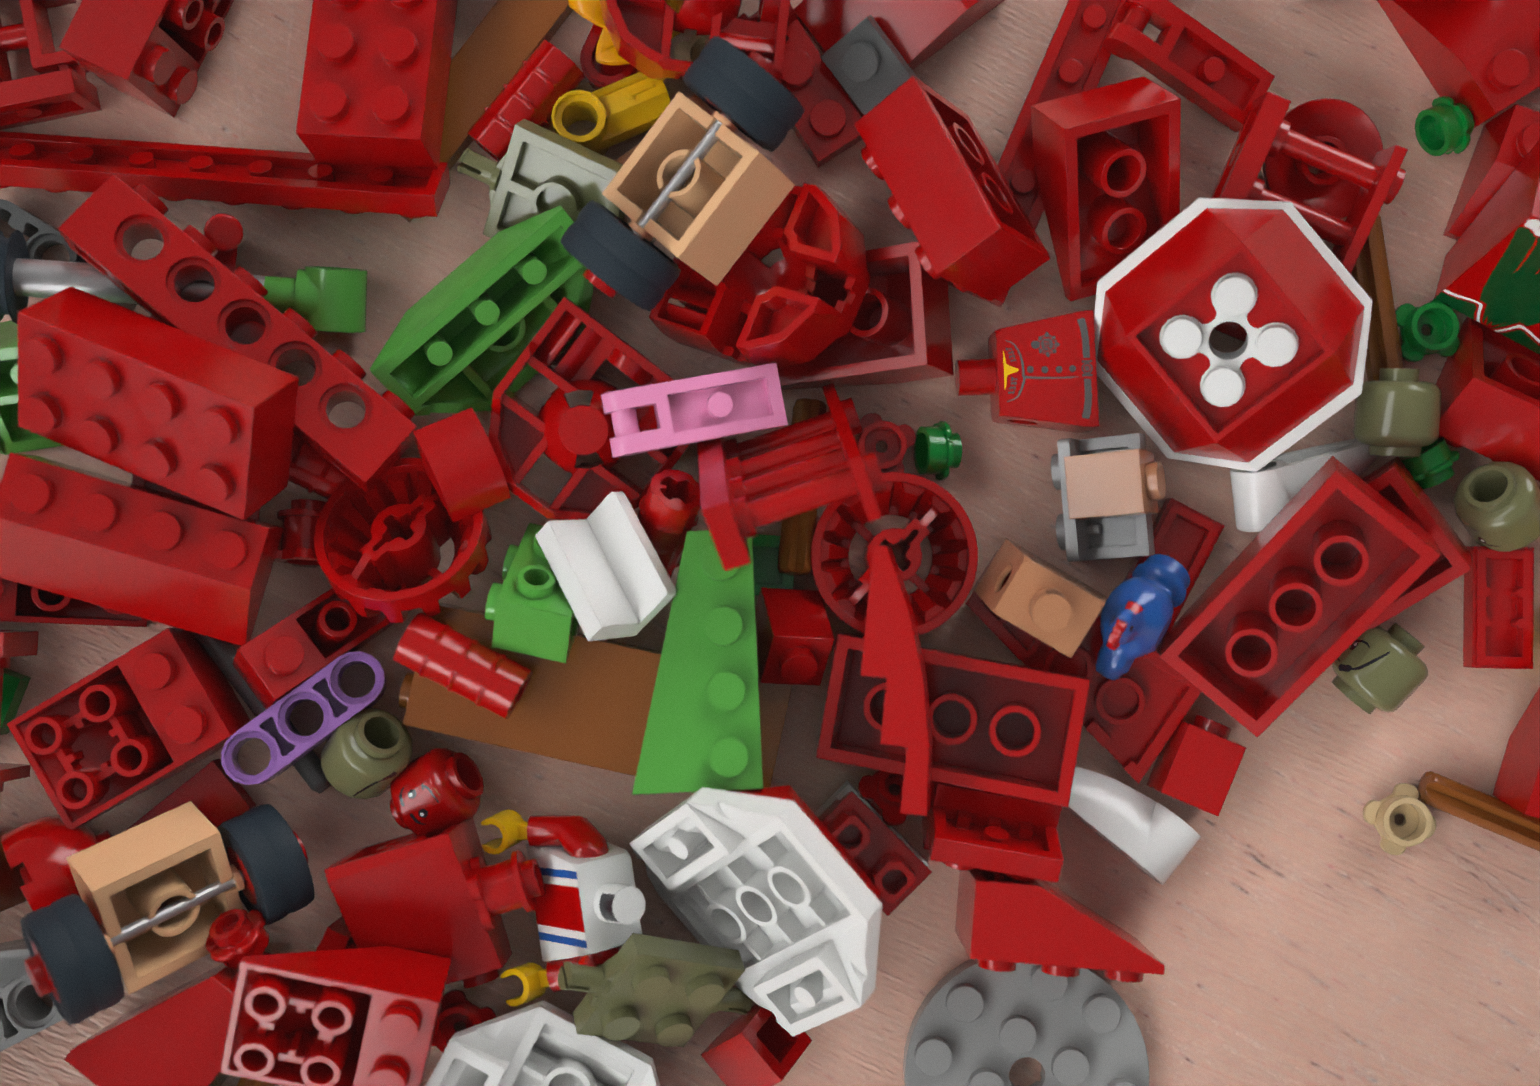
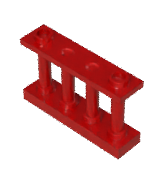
M1268 91L1253 101L1211 198L1291 202L1322 240L1334 244L1332 253L1351 274L1383 203L1390 204L1404 182L1406 170L1400 168L1408 149L1394 145L1377 152L1373 162L1370 163L1291 130V122L1284 120L1291 101ZM1279 152L1360 186L1361 188L1346 221L1264 188L1265 181L1257 177L1267 155L1275 157ZM1223 322L1214 328V330L1242 342H1245L1247 337L1246 330L1235 322Z
M833 383L822 387L830 410L829 412L739 443L736 437L725 441V438L697 443L701 510L724 571L751 563L748 539L758 535L757 528L859 494L868 521L872 522L882 518L875 495L886 492L887 488L874 452L861 456L853 435L862 433L863 429L853 400L848 398L840 401Z

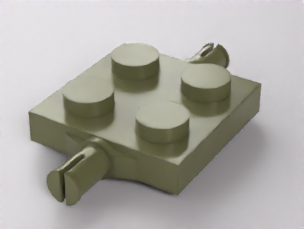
M526 119L515 124L507 153L499 162L474 152L470 148H466L460 157L459 162L461 163L457 167L459 173L489 185L490 211L483 231V235L492 238L499 231L559 205L575 222L579 213L591 200L600 203L624 221L625 213L602 195L623 164ZM653 238L651 243L653 244L656 239Z
M632 933L619 952L603 964L594 967L567 961L563 963L564 966L560 967L558 973V985L561 990L587 992L573 1012L577 1034L595 1035L615 1041L629 1040L660 1044L664 1047H684L711 1013L724 1011L746 1015L748 1014L747 1011L751 1010L753 1003L739 988L732 987L745 971L739 950Z

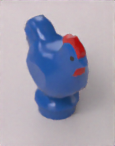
M1151 555L1144 563L1138 564L1132 572V578L1126 579L1111 592L1101 611L1100 617L1103 644L1097 653L1095 668L1102 676L1111 680L1119 679L1121 675L1129 671L1136 658L1145 656L1157 649L1170 625L1174 608L1180 606L1185 600L1186 590L1190 585V576L1181 563L1166 555Z

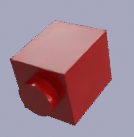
M761 587L755 608L757 662L760 683L820 686L834 642V636L819 591Z
M1196 714L1193 724L1181 721L1158 755L1146 785L1170 797L1219 816L1246 747L1227 740L1232 730L1231 728Z

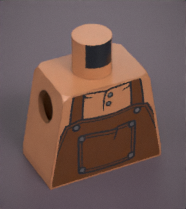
M1005 538L974 590L996 615L1071 658L1108 599L1104 594L1008 538ZM1011 571V574H1010V576H1009L1007 582L1005 583V585H1004L1003 588L1001 589V586H1002V583H1003L1004 579L1006 578V576L1008 575V573Z

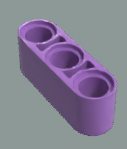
M362 651L348 652L336 658L229 737L221 752V764L225 773L235 782L244 785L264 784L275 779L325 742L340 725L365 708L372 707L382 698L387 687V678L380 662L371 654ZM355 664L367 665L375 673L373 689L363 697L353 698L347 696L341 688V677L344 671ZM304 701H314L319 704L324 717L321 727L317 732L309 736L298 735L290 725L292 710L297 704ZM251 739L263 740L271 751L269 765L264 771L256 775L246 773L238 762L240 748Z

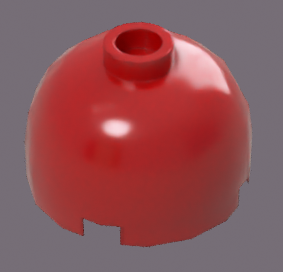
M60 815L44 816L11 830L1 836V843L11 869L24 862L25 866L20 868L24 885L20 889L32 910L35 911L47 907L67 895L77 894L80 897L66 858L113 836L108 829L97 835L87 823L71 830L66 828Z

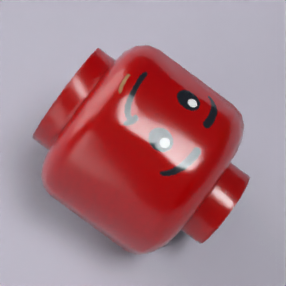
M444 747L431 749L408 763L406 769L391 783V814L402 828L410 829L416 835L426 833L427 838L439 835L452 825L470 820L480 808L481 794L484 791L483 777L475 762L468 755L462 752L457 753Z

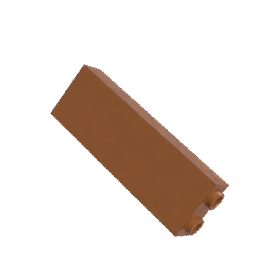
M439 603L441 613L430 618L444 625H449L453 630L472 640L477 639L480 644L499 654L507 655L509 659L532 670L533 674L515 710L508 719H505L482 706H476L474 702L455 692L447 691L446 687L426 677H420L419 673L415 671L414 673L407 672L401 685L398 701L399 707L406 709L402 725L636 776L662 651L608 639L588 641L585 634L577 633L567 662L561 663L492 647L494 621L485 619V612ZM758 675L763 788H768L772 782L793 684L760 683ZM725 790V791L736 792V791H744V790Z

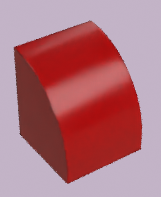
M472 407L413 431L424 470L453 522L511 498L497 456Z
M755 1004L751 1007L750 1011H747L748 1014L739 1016L701 1054L702 1058L726 1086H773L781 1082L812 1042V1039L806 1032L792 1036L776 1022V1016L773 1012Z

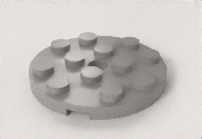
M970 959L949 972L928 993L912 1021L904 1049L903 1077L905 1086H1014L1009 1080L1011 1066L1017 1060L1025 1057L1036 1059L1041 1063V1080L1029 1086H1149V1061L1146 1045L1135 1017L1112 986L1092 969L1080 968V974L1077 977H1060L1042 972L1041 965L1016 963L1015 971L998 972L980 968L977 965L978 960Z

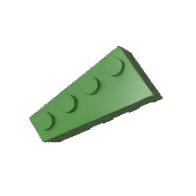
M687 531L675 586L676 595L673 597L632 795L697 792L702 787L718 790L763 789L752 537L748 539L751 563L724 571L710 531Z

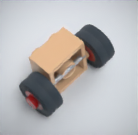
M717 36L710 39L701 51L699 58L685 72L683 81L699 98L715 110L713 114L710 115L681 92H678L602 193V195L632 219L629 225L600 203L591 200L579 213L576 221L563 234L560 241L563 247L587 268L583 276L607 296L614 298L619 293L638 307L647 311H651L663 298L665 291L677 280L681 270L672 259L651 243L653 238L677 258L718 286L795 186L765 156L734 133L738 129L765 150L773 152L786 138L788 131L795 126L803 115L804 108L801 103L779 82L783 74L767 59L754 50L747 56L734 45Z
M189 801L67 857L66 859L80 897L77 894L67 895L47 907L27 914L21 919L22 933L31 955L30 958L24 960V965L38 995L42 997L49 994L62 1018L70 1026L79 1024L97 1012L106 1010L119 1003L125 997L124 989L130 995L210 954L205 948V942L212 923L222 913L231 909H243V903L248 912L255 909L260 911L265 918V925H269L283 919L289 913L296 912L309 905L314 900L315 894L306 849L299 836L291 830L281 814L270 804L259 805L248 810L243 815L223 822L216 828Z

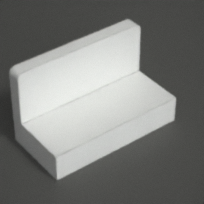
M622 491L610 492L587 519L547 521L535 535L588 641L636 636L676 595L674 584L628 498Z

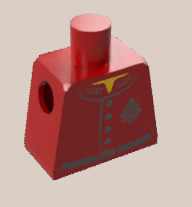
M1094 310L1078 311L995 330L988 338L987 359L956 360L955 386L957 396L990 395L991 418L993 422L1074 433H1087L1099 427Z

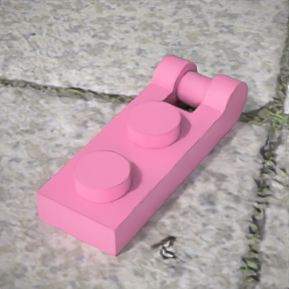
M776 363L622 389L601 395L604 414H611L615 437L609 439L613 458L775 429L788 425ZM654 406L658 429L640 432L636 409Z

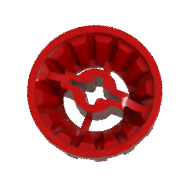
M410 457L399 458L368 493L351 479L346 480L337 488L325 503L318 517L314 533V548L318 563L340 600H348L355 611L364 617H373L382 611L391 623H404L408 619L409 610L421 608L428 617L441 613L439 605L441 598L452 593L457 598L462 599L471 591L469 576L470 574L478 575L485 571L489 561L485 546L492 540V534L484 509L453 522L425 472L421 458ZM451 538L454 543V557L448 570L442 573L437 569L441 560L439 548ZM428 577L432 579L428 583L416 588L394 591L402 583H416Z
M882 473L887 491L875 495L881 516L895 515L904 517L909 521L902 529L890 528L882 530L874 536L863 526L868 522V518L859 494L828 504L814 531L811 546V572L816 587L827 607L848 626L865 633L873 545H880L883 542L885 545L892 546L905 540L912 532L913 536L904 545L906 549L901 554V558L906 565L902 570L899 568L903 581L909 580L917 587L915 591L908 594L913 608L918 635H922L936 629L949 620L968 597L978 566L976 535L964 508L947 490L937 483L910 473ZM857 533L868 543L865 546L863 556L866 569L855 579L850 569L849 549L852 539ZM927 537L931 547L932 561L926 579L923 580L916 572L922 560L920 543Z

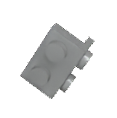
M1134 433L1080 440L1073 438L1058 439V454H1053L1051 459V476L1054 487L1057 490H1061L1063 514H1059L1056 519V537L1060 549L1066 550L1067 561L1155 555L1152 514L1089 520L1069 519L1064 457L1131 449L1146 450L1145 434Z

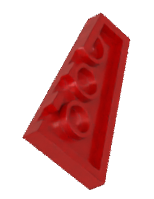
M990 561L970 591L965 604L1026 666L1086 676L1090 679L1083 725L1139 784L1201 691L1161 659L1160 652L1157 650L1136 658L1129 671L1121 675L1119 679L1111 680L1098 673L1095 664L1097 653L1103 644L1100 614L1096 617L1072 658L996 615L974 591L990 565ZM1011 571L1008 573V575H1007L1006 578L1004 579V581H1003V583H1002V586H1001V589L1003 588V586H1004L1005 583L1007 582V580H1008V578H1009V576H1010V574H1011Z

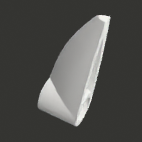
M1356 439L1282 453L1257 472L1230 468L1236 529L1245 532H1261L1332 456L1360 477L1380 455L1368 454L1369 445L1362 444Z
M1075 767L1069 806L1065 808L1135 866L1163 885L1201 836L1172 811L1139 791L1103 774Z

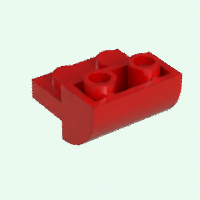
M932 781L930 810L927 816H922L923 849L930 850V860L942 862L956 870L967 871L977 868L1005 873L1007 876L1023 882H1032L1039 879L1058 883L1064 861L1057 831L1062 806Z

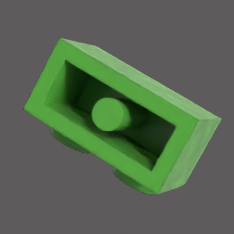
M529 523L520 545L510 544L502 570L503 584L494 582L488 594L485 619L494 621L492 647L566 663L580 624L535 537L543 526Z

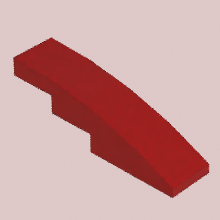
M873 545L861 675L887 678L880 744L906 747L900 813L927 816L931 803L933 745L927 673L913 608L892 548Z

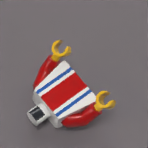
M507 809L481 822V825H495L502 833L503 838L493 839L482 845L483 850L489 854H500L517 845L522 840H528L529 844L526 845L528 860L535 858L538 862L545 887V894L536 897L537 907L535 913L542 961L548 963L546 969H543L536 963L528 962L510 968L501 974V979L516 975L522 980L524 985L522 995L505 1000L508 1005L519 1006L542 997L548 987L553 992L563 991L558 985V973L560 967L564 966V962L568 961L574 964L597 967L616 955L632 933L642 934L640 918L644 914L646 901L640 889L635 887L631 856L626 849L608 843L587 818L579 815H532L529 817L528 822H525L519 813Z

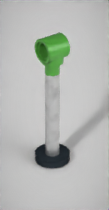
M17 229L11 234L10 238H5L0 230V321L4 315L8 314L12 321L18 324L17 312L27 308L29 297L48 298L70 286L113 303L137 304L89 263L29 259L27 243L23 233ZM305 266V269L297 270L296 278L253 275L268 291L264 299L282 314L288 308H291L307 320L316 331L366 332L367 270ZM205 280L193 281L183 289L181 298L189 302H201L212 294L215 285Z

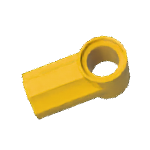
M638 72L593 92L578 89L565 93L554 104L551 118L556 134L601 155H605L609 147L650 130L671 101L663 80L650 79L643 73ZM587 120L596 124L594 130L587 135L577 136L567 132L570 125L576 121Z

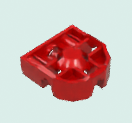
M599 0L604 23L618 55L650 79L665 80L666 77L679 79L680 76L684 77L685 72L693 61L670 58L673 30L684 34L685 28L697 30L696 36L706 35L705 46L710 39L717 36L728 41L747 56L754 50L782 73L790 0H759L758 22L737 19L743 0H685L679 13L674 11L665 0Z
M804 183L802 187L795 185L718 286L674 256L673 261L681 270L680 275L673 285L665 291L663 298L657 306L651 310L649 318L664 335L675 342L747 367L776 363L779 372L782 368L810 362L835 339L847 335L853 325L871 278L866 263L864 235L841 206L824 190L808 183ZM780 248L784 259L767 267L761 260L771 251ZM819 274L846 281L843 287L848 291L845 301L838 299L835 308L820 298L812 296L816 289ZM670 298L679 300L685 307L668 303Z
M567 297L561 300L493 391L488 438L503 471L509 491L546 518L580 520L587 519L610 492H624L632 508H638L641 496L646 495L651 482L650 480L641 489L613 468L621 457H612L609 439L615 437L611 414H604L601 395L617 391L618 388L599 378H592L605 359H607L641 386L674 381L675 379ZM582 323L587 325L558 365L553 367V362ZM527 364L558 386L550 394L551 397L546 401L545 405H542L539 412L509 390L514 380ZM576 390L593 391L590 405H577L572 408L565 394ZM654 406L636 409L640 432L658 429ZM690 444L646 452L661 464L655 474H659L666 469H672ZM597 452L602 459L594 463H581L579 466H576L577 455H589ZM543 453L551 462L553 461L557 466L561 467L562 470L572 474L551 504L541 497L535 496L530 492L529 488L521 483Z

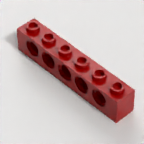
M113 173L58 227L70 248L162 323L279 370H283L288 364L297 361L306 362L314 367L315 374L307 384L298 386L293 432L368 493L415 441L413 431L417 430V426L411 421L415 416L414 411L391 391L386 390L380 396L362 381L367 375L366 372L345 352L337 349L331 355L314 341V337L318 334L317 331L296 311L288 308L282 314L264 299L268 294L267 289L252 274L240 266L234 272H231L214 257L219 252L218 249L199 230L188 225L182 231L164 215L169 209L150 189L141 183H137L133 188H130ZM156 239L163 242V248L160 253L151 259L139 260L131 257L133 248L143 240ZM205 280L215 285L212 294L201 302H189L181 298L183 289L193 281ZM255 321L265 327L264 334L258 341L252 344H239L231 339L233 329L242 322ZM342 402H353L364 409L365 416L358 425L351 428H341L329 420L331 410Z

